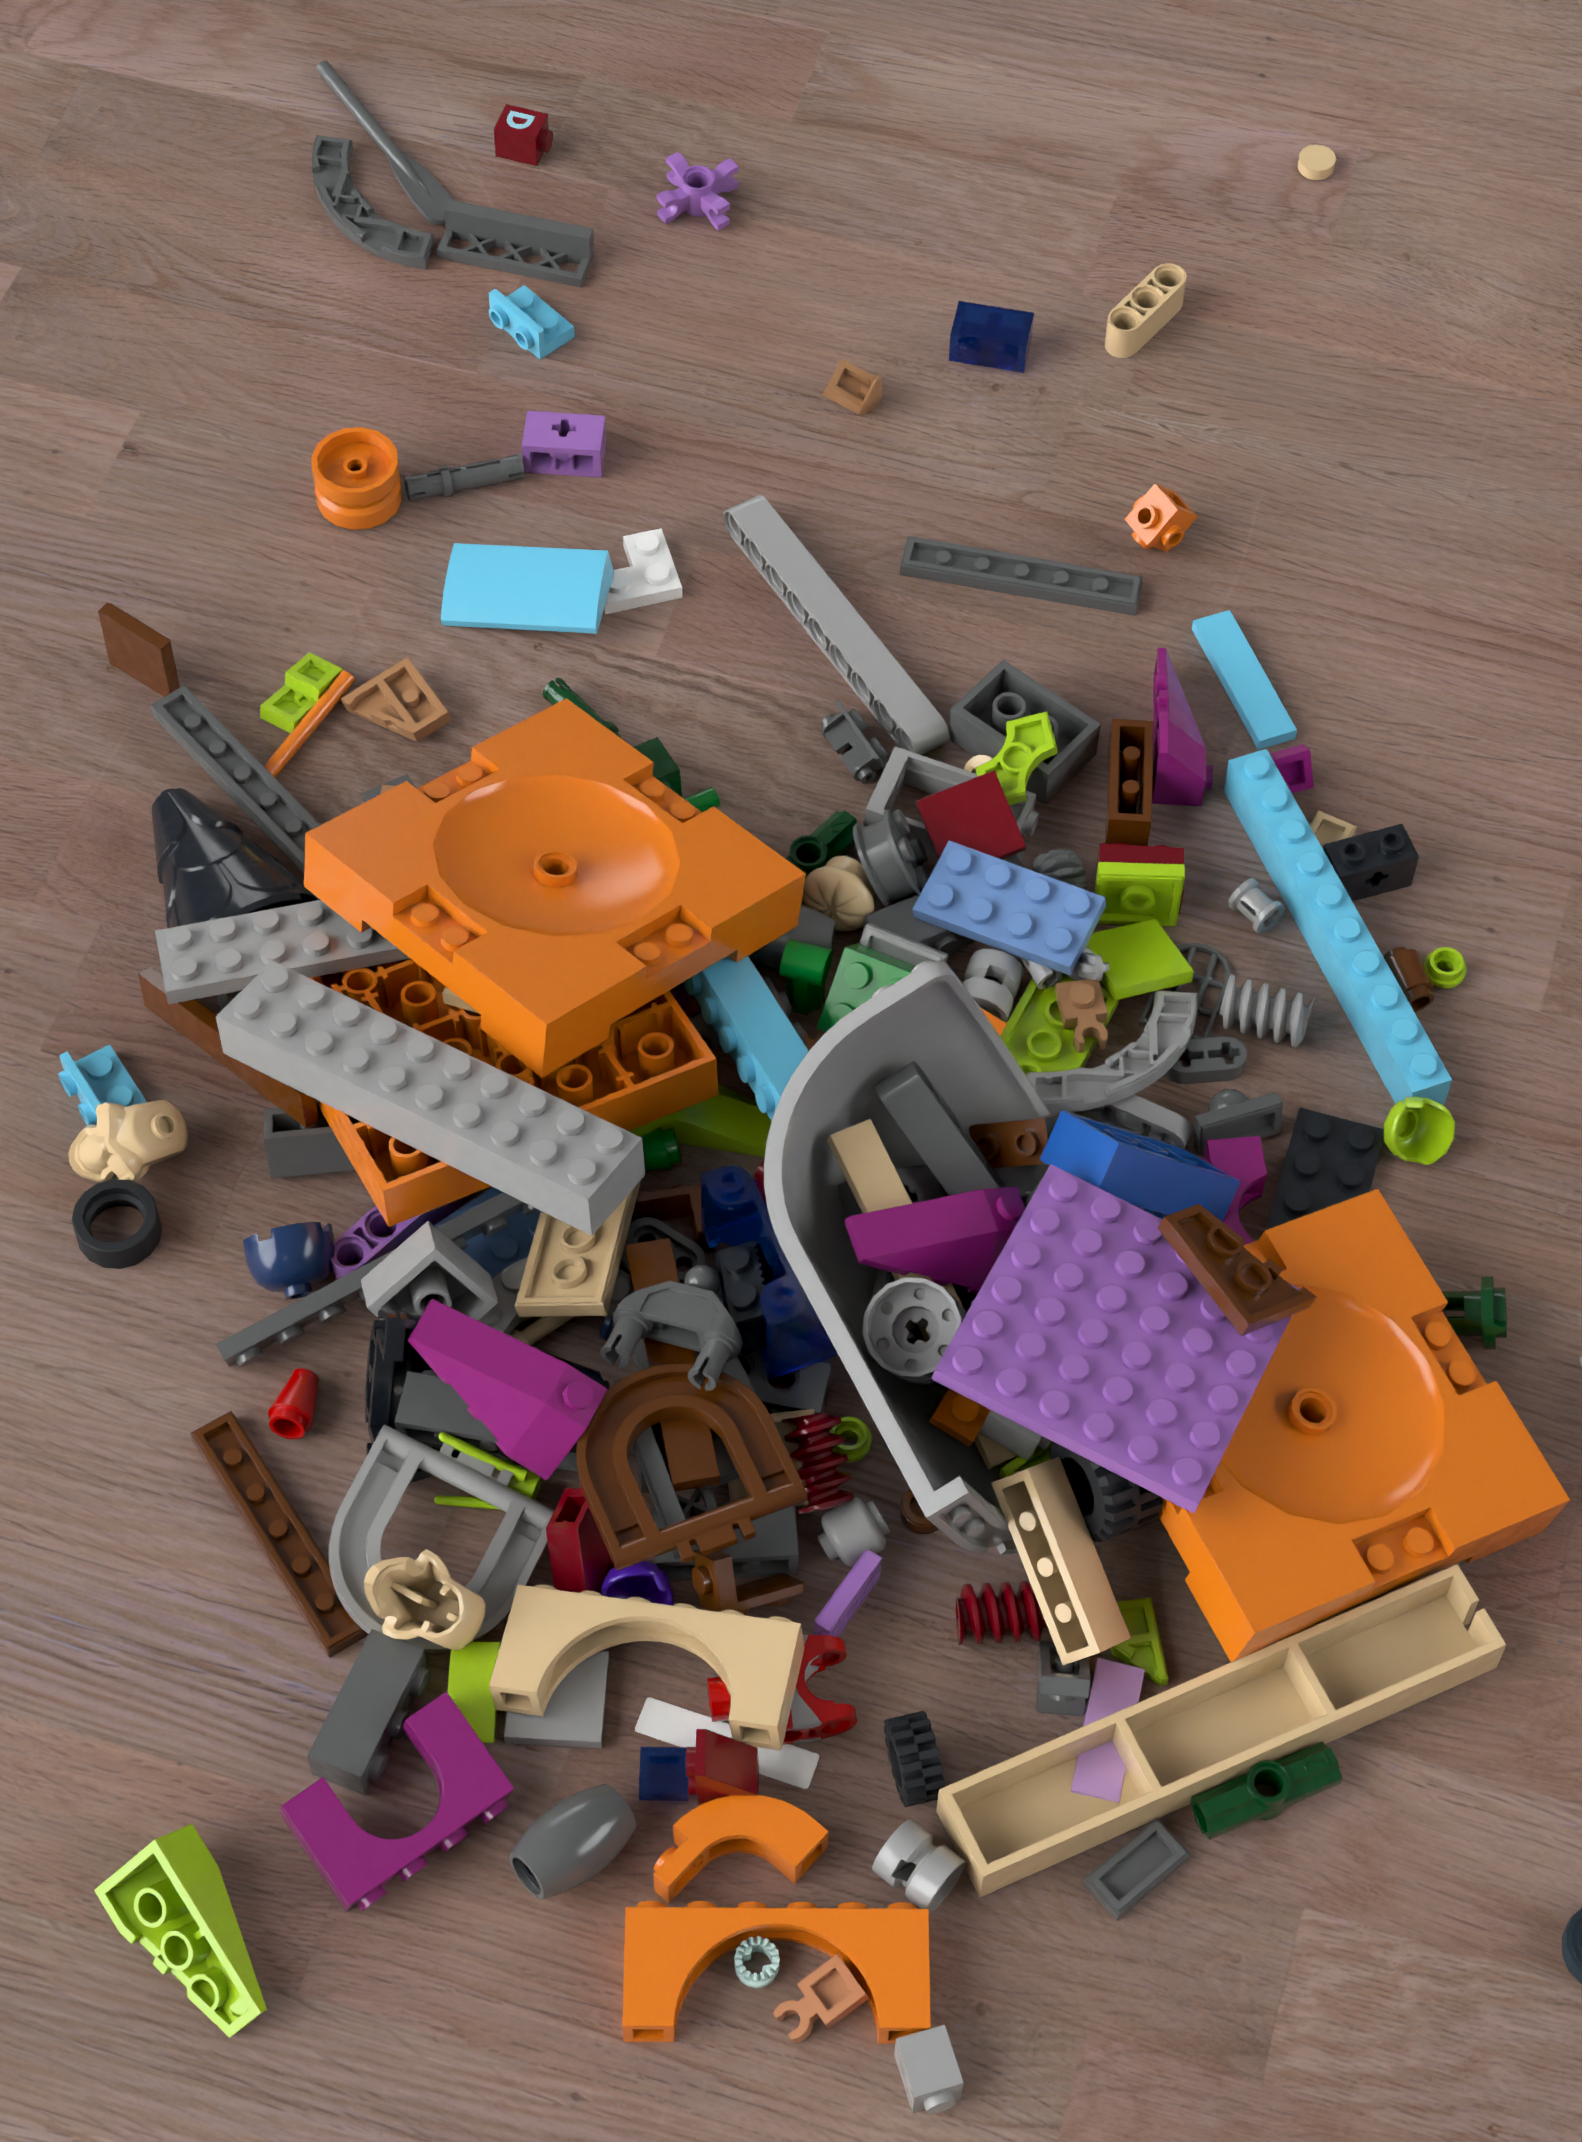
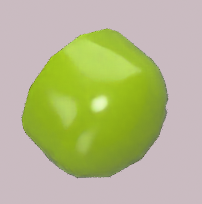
M1405 1097L1390 1109L1384 1121V1142L1393 1155H1397L1404 1161L1417 1162L1423 1165L1433 1164L1447 1153L1455 1137V1121L1450 1111L1442 1104L1427 1097Z

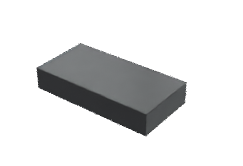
M1155 1818L1086 1876L1083 1885L1117 1921L1185 1864L1190 1858V1852L1158 1818Z

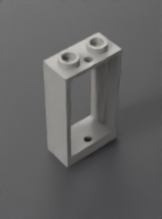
M895 746L865 809L864 826L866 827L884 819V812L888 809H893L904 784L935 794L973 779L977 775ZM1026 791L1027 801L1009 805L1023 839L1025 835L1032 837L1040 813L1034 811L1036 794ZM905 817L910 828L909 834L911 838L915 839L918 837L925 848L926 854L938 859L924 823ZM1025 851L1016 854L1020 861H1022Z

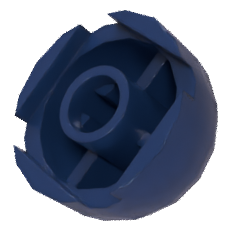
M304 1222L280 1226L271 1229L272 1236L269 1239L259 1242L257 1233L243 1241L245 1259L251 1276L258 1285L271 1292H285L286 1299H299L313 1293L312 1286L324 1281L333 1268L331 1258L333 1259L335 1255V1239L332 1224L329 1223L323 1229L321 1222Z

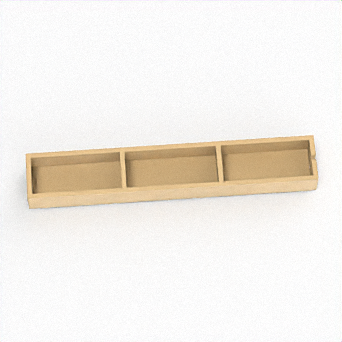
M1456 1564L943 1787L938 1792L936 1812L958 1856L966 1861L965 1870L980 1898L1145 1825L1155 1818L1163 1817L1190 1805L1192 1797L1248 1774L1251 1768L1258 1762L1266 1760L1276 1762L1322 1741L1324 1744H1327L1496 1669L1505 1650L1506 1643L1485 1608L1475 1613L1469 1630L1467 1631L1465 1625L1471 1622L1479 1598L1459 1565ZM1112 1741L1126 1767L1119 1803L1072 1793L1071 1787L1078 1755Z

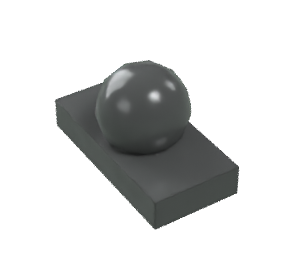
M1223 1089L1214 1094L1209 1103L1208 1112L1195 1116L1194 1147L1199 1156H1204L1207 1140L1260 1136V1139L1280 1134L1283 1110L1281 1098L1275 1092L1249 1100L1242 1092L1236 1089Z

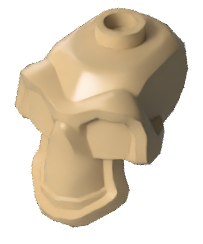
M168 1100L146 1102L127 1107L113 1102L97 1105L96 1108L97 1125L90 1124L80 1131L70 1145L68 1157L72 1169L81 1177L96 1182L111 1180L114 1174H116L118 1179L131 1180L137 1183L147 1173L151 1165L172 1158L185 1150L188 1145L186 1122L180 1110L174 1103Z
M428 1549L422 1551L415 1561L410 1557L386 1559L373 1564L366 1573L364 1589L367 1599L376 1615L382 1619L385 1618V1622L382 1625V1633L393 1639L410 1640L422 1637L456 1651L464 1649L471 1643L481 1629L486 1611L483 1597L451 1578L449 1570L440 1556Z

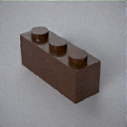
M1112 718L1107 756L1106 844L1120 842L1128 845L1148 846L1152 820L1154 721Z

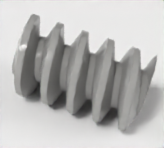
M1230 974L1219 1016H1223V1027L1226 1030L1231 1029L1236 1020H1239L1240 1032L1245 1035L1255 1024L1259 1039H1263L1269 1030L1273 1029L1274 1042L1278 1044L1282 1042L1288 1033L1290 1034L1291 1047L1297 1048L1304 1039L1315 997L1307 1007L1303 1004V994L1301 992H1298L1291 1002H1287L1286 989L1281 987L1274 998L1270 997L1269 984L1264 983L1257 993H1253L1252 979L1249 978L1238 989L1236 988L1235 975Z

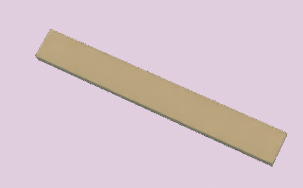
M871 1119L833 1133L828 1137L827 1142L862 1213L912 1204ZM892 1272L895 1281L908 1277L925 1278L932 1282L931 1277L923 1276L913 1272H910L906 1276ZM952 1283L945 1287L942 1286L962 1305ZM929 1323L924 1328L918 1326L925 1342H927L931 1336L926 1331V1328L929 1325ZM978 1433L974 1439L988 1471L1019 1456L981 1433Z

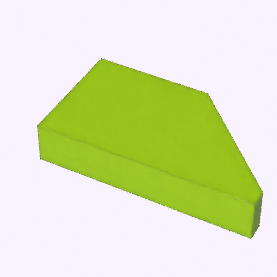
M1151 1597L1117 1602L1131 1638L1111 1647L1112 1654L1130 1666L1145 1669L1144 1676L1157 1685H1167L1169 1677Z

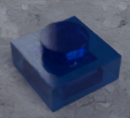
M641 1747L639 1800L688 1801V1777H686L687 1747Z

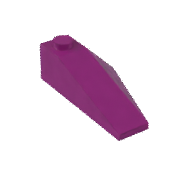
M1157 648L1153 684L1152 803L1202 806L1204 790H1212L1213 765H1206L1205 744L1166 648Z
M1018 1187L988 1188L853 1215L846 1218L844 1222L858 1263L904 1276L913 1272L931 1277L932 1282L944 1287L949 1283L967 1287L969 1294L977 1296L1025 1211V1206Z
M434 1299L429 1302L408 1339L409 1343L445 1384H450L469 1406L467 1410L476 1421L480 1419L498 1440L495 1443L504 1454L545 1480L552 1475L586 1430L607 1391V1388L569 1364Z

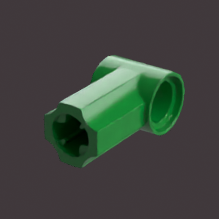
M790 938L783 952L779 973L780 976L786 977V995L793 1012L808 1015L811 1011L820 1010L825 999V982L830 971L833 950Z

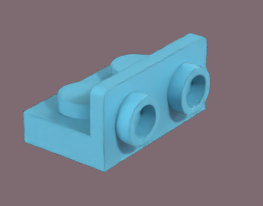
M525 285L506 297L497 289L489 292V316L493 324L497 328L508 332L515 338L522 349H528L540 360L575 337L574 326Z
M110 1044L75 1062L68 1051L59 1055L63 1071L58 1073L59 1080L69 1097L75 1094L81 1101L78 1109L87 1126L90 1124L97 1125V1105L113 1102L127 1107L147 1102Z

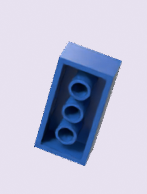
M1061 1110L1040 1157V1161L1049 1166L1052 1164L1138 1208L1142 1207L1144 1211L1162 1220L1167 1215L1200 1204L1223 1222L1241 1182L1181 1147Z

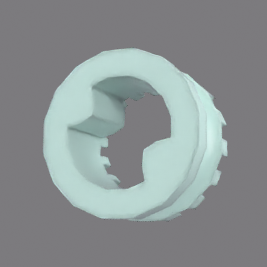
M757 1936V1938L749 1937L747 1941H742L741 1945L736 1949L734 1957L735 1973L743 1984L752 1988H762L775 1980L779 1971L780 1958L774 1943L769 1942V1939H761L760 1936ZM753 1952L764 1953L771 1960L770 1965L763 1966L760 1974L755 1972L752 1974L751 1971H747L746 1967L743 1966V1961L751 1960Z

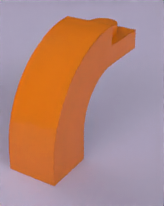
M730 1795L711 1800L692 1809L673 1825L674 1844L678 1846V1849L673 1846L668 1848L655 1863L653 1868L655 1870L653 1873L654 1891L669 1904L708 1863L718 1857L733 1853H746L763 1858L792 1883L796 1884L828 1850L829 1831L803 1810L773 1797L763 1795Z

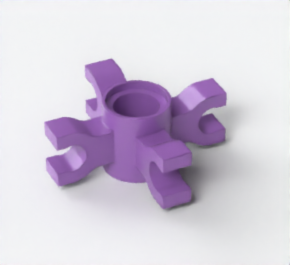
M679 152L666 157V163L672 168V171L666 173L667 179L679 188L657 194V201L663 206V208L657 210V216L665 224L675 220L682 212L695 217L707 216L717 231L730 225V219L724 214V212L730 209V203L717 194L739 188V182L732 176L739 172V166L729 158L712 171L708 167L701 165L690 167L686 159Z

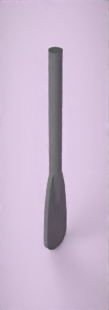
M327 61L320 62L316 68L317 72L386 155L393 174L419 213L426 221L432 224L445 225L444 209L448 200L454 199L428 171L397 147Z

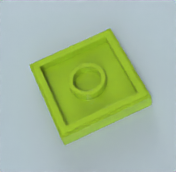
M1098 862L1094 893L1106 897V908L1097 924L1129 925L1156 918L1161 926H1176L1185 880V864Z
M1156 918L1092 933L1086 945L1094 954L1101 955L1102 961L1109 963V971L1103 972V977L1100 981L1114 1000L1192 982L1194 970Z

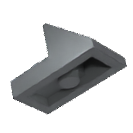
M1040 1641L1036 1698L1037 1712L1082 1716L1085 1712L1086 1698H1089L1090 1690L1089 1657L1062 1665L1054 1642Z

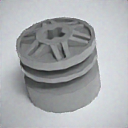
M905 1277L886 1284L872 1297L864 1313L863 1337L869 1354L882 1368L910 1383L932 1384L936 1382L932 1380L933 1373L967 1312L954 1296L942 1286L925 1278ZM929 1323L926 1331L931 1335L930 1339L926 1343L922 1340L915 1342L916 1336L912 1333V1329L916 1325L924 1328Z

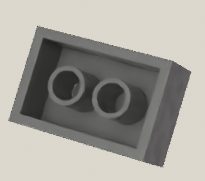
M1002 660L951 708L949 740L973 756L989 755L994 758L1005 743L1007 721L1047 711L1058 754L1042 761L1032 771L1026 786V791L1035 793L1036 799L1046 804L1097 754L1101 724L1005 660Z

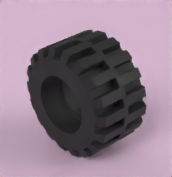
M1050 1441L1049 1458L1051 1460L1060 1457L1093 1541L1105 1542L1148 1525L1158 1519L1159 1511H1162L1163 1507L1162 1497Z

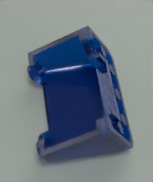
M734 1165L722 1166L702 1173L701 1225L709 1247L718 1246V1242L736 1246L754 1240L759 1243L773 1272L774 1280L763 1288L760 1296L761 1311L767 1322L766 1349L761 1351V1362L769 1380L838 1355L775 1235L767 1209L764 1183L747 1170Z

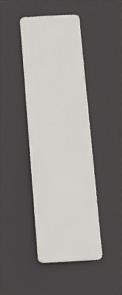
M651 1697L646 1699L635 1727V1731L685 1749L687 1747H696V1729H708L732 1738L730 1724L722 1721L712 1722L710 1717ZM791 1744L783 1745L781 1751L756 1747L758 1748L759 1774L803 1789L809 1788L820 1757L819 1754Z

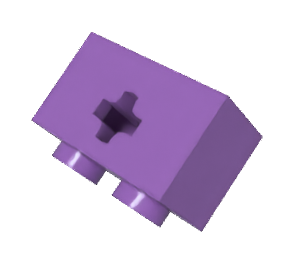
M527 411L522 441L524 473L602 478L606 449L605 416Z

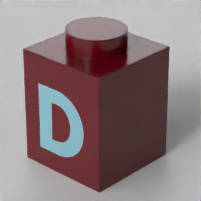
M506 104L494 127L496 157L538 166L544 152L548 153L553 142V131L549 130L548 114Z

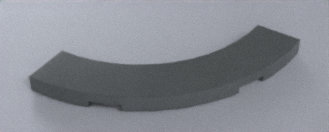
M316 135L312 153L314 186L318 199L333 224L358 246L376 256L407 267L426 270L435 245L434 234L417 231L392 220H383L375 214L374 208L353 185L350 172L353 153L352 140Z

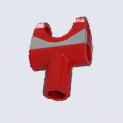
M803 1635L805 1648L783 1745L813 1742L836 1736L856 1725L857 1716L854 1706L845 1703L834 1704L832 1700L820 1699L814 1696L806 1685L814 1674L826 1670L825 1667L836 1665L846 1659L847 1652L844 1640L829 1635ZM721 1677L707 1678L712 1722L729 1720L731 1696Z

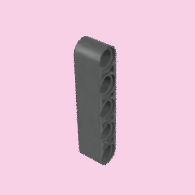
M912 1061L875 1086L878 1096L949 1196L980 1189L1006 1187L927 1075L915 1061Z

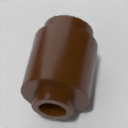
M1397 947L1383 955L1413 1011H1420L1430 1005L1434 1000L1432 994L1434 986L1418 952L1414 949Z

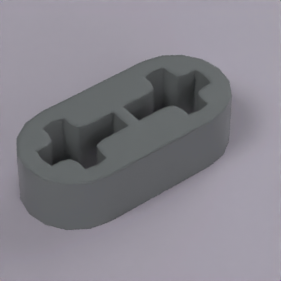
M1222 1036L1190 1039L1185 1051L1180 1056L1185 1057L1186 1062L1190 1063V1066L1182 1067V1063L1177 1061L1165 1075L1171 1081L1178 1084L1234 1080L1241 1076L1245 1069L1247 1050L1240 1040L1233 1037ZM1220 1054H1228L1229 1059L1233 1060V1063H1225L1224 1058L1220 1057Z

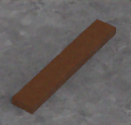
M151 966L138 973L145 1007L305 1128L318 1121L316 1099L223 1053L216 1021L217 1015L196 999L168 1004L163 974Z
M670 1238L625 1245L633 1292L667 1281L680 1283ZM642 1338L648 1368L665 1364H694L696 1361L694 1350ZM683 1418L660 1421L670 1479L675 1492L720 1484V1474L710 1427L698 1421Z
M230 1411L191 1432L192 1441L327 1656L330 1658L368 1636L369 1634L344 1609L333 1586L328 1561L233 1412Z

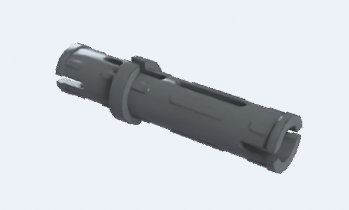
M515 454L458 467L438 466V470L404 476V486L409 501L442 494L444 497L453 496V492L524 479L525 471L521 455Z

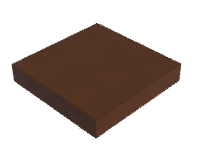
M107 602L98 611L110 664L163 697L179 689L180 685L170 639Z

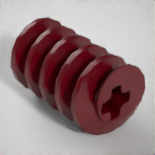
M823 1412L782 1419V1423L796 1426L795 1430L784 1436L785 1442L799 1444V1448L789 1453L792 1461L802 1463V1467L797 1469L801 1481H804L806 1484L804 1487L809 1502L808 1505L796 1511L797 1514L840 1507L852 1500L854 1492L839 1488L840 1485L851 1479V1473L836 1470L837 1466L848 1461L847 1454L833 1451L834 1447L845 1442L844 1435L830 1433V1429L842 1423L841 1417Z
M1028 1581L1020 1582L1017 1595L1014 1594L1009 1582L1001 1583L997 1596L990 1583L982 1584L978 1597H976L971 1584L963 1585L960 1597L956 1598L958 1645L964 1644L967 1631H972L977 1644H982L986 1630H991L997 1644L1002 1643L1006 1629H1010L1015 1642L1020 1643L1026 1628L1030 1629L1034 1641L1040 1642L1043 1629L1048 1627Z

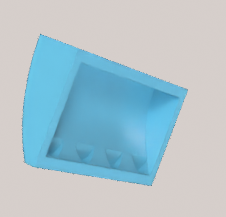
M454 543L443 592L442 626L597 634L614 575L609 551Z

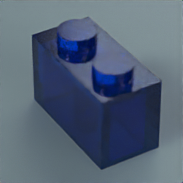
M959 301L950 334L949 361L1024 373L1032 341L1034 313Z

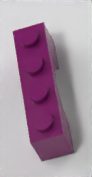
M1260 1136L1207 1140L1204 1157L1201 1159L1241 1181L1223 1223L1244 1239V1245L1254 1242L1255 1240L1243 1228L1239 1212L1250 1202L1262 1197L1267 1171Z

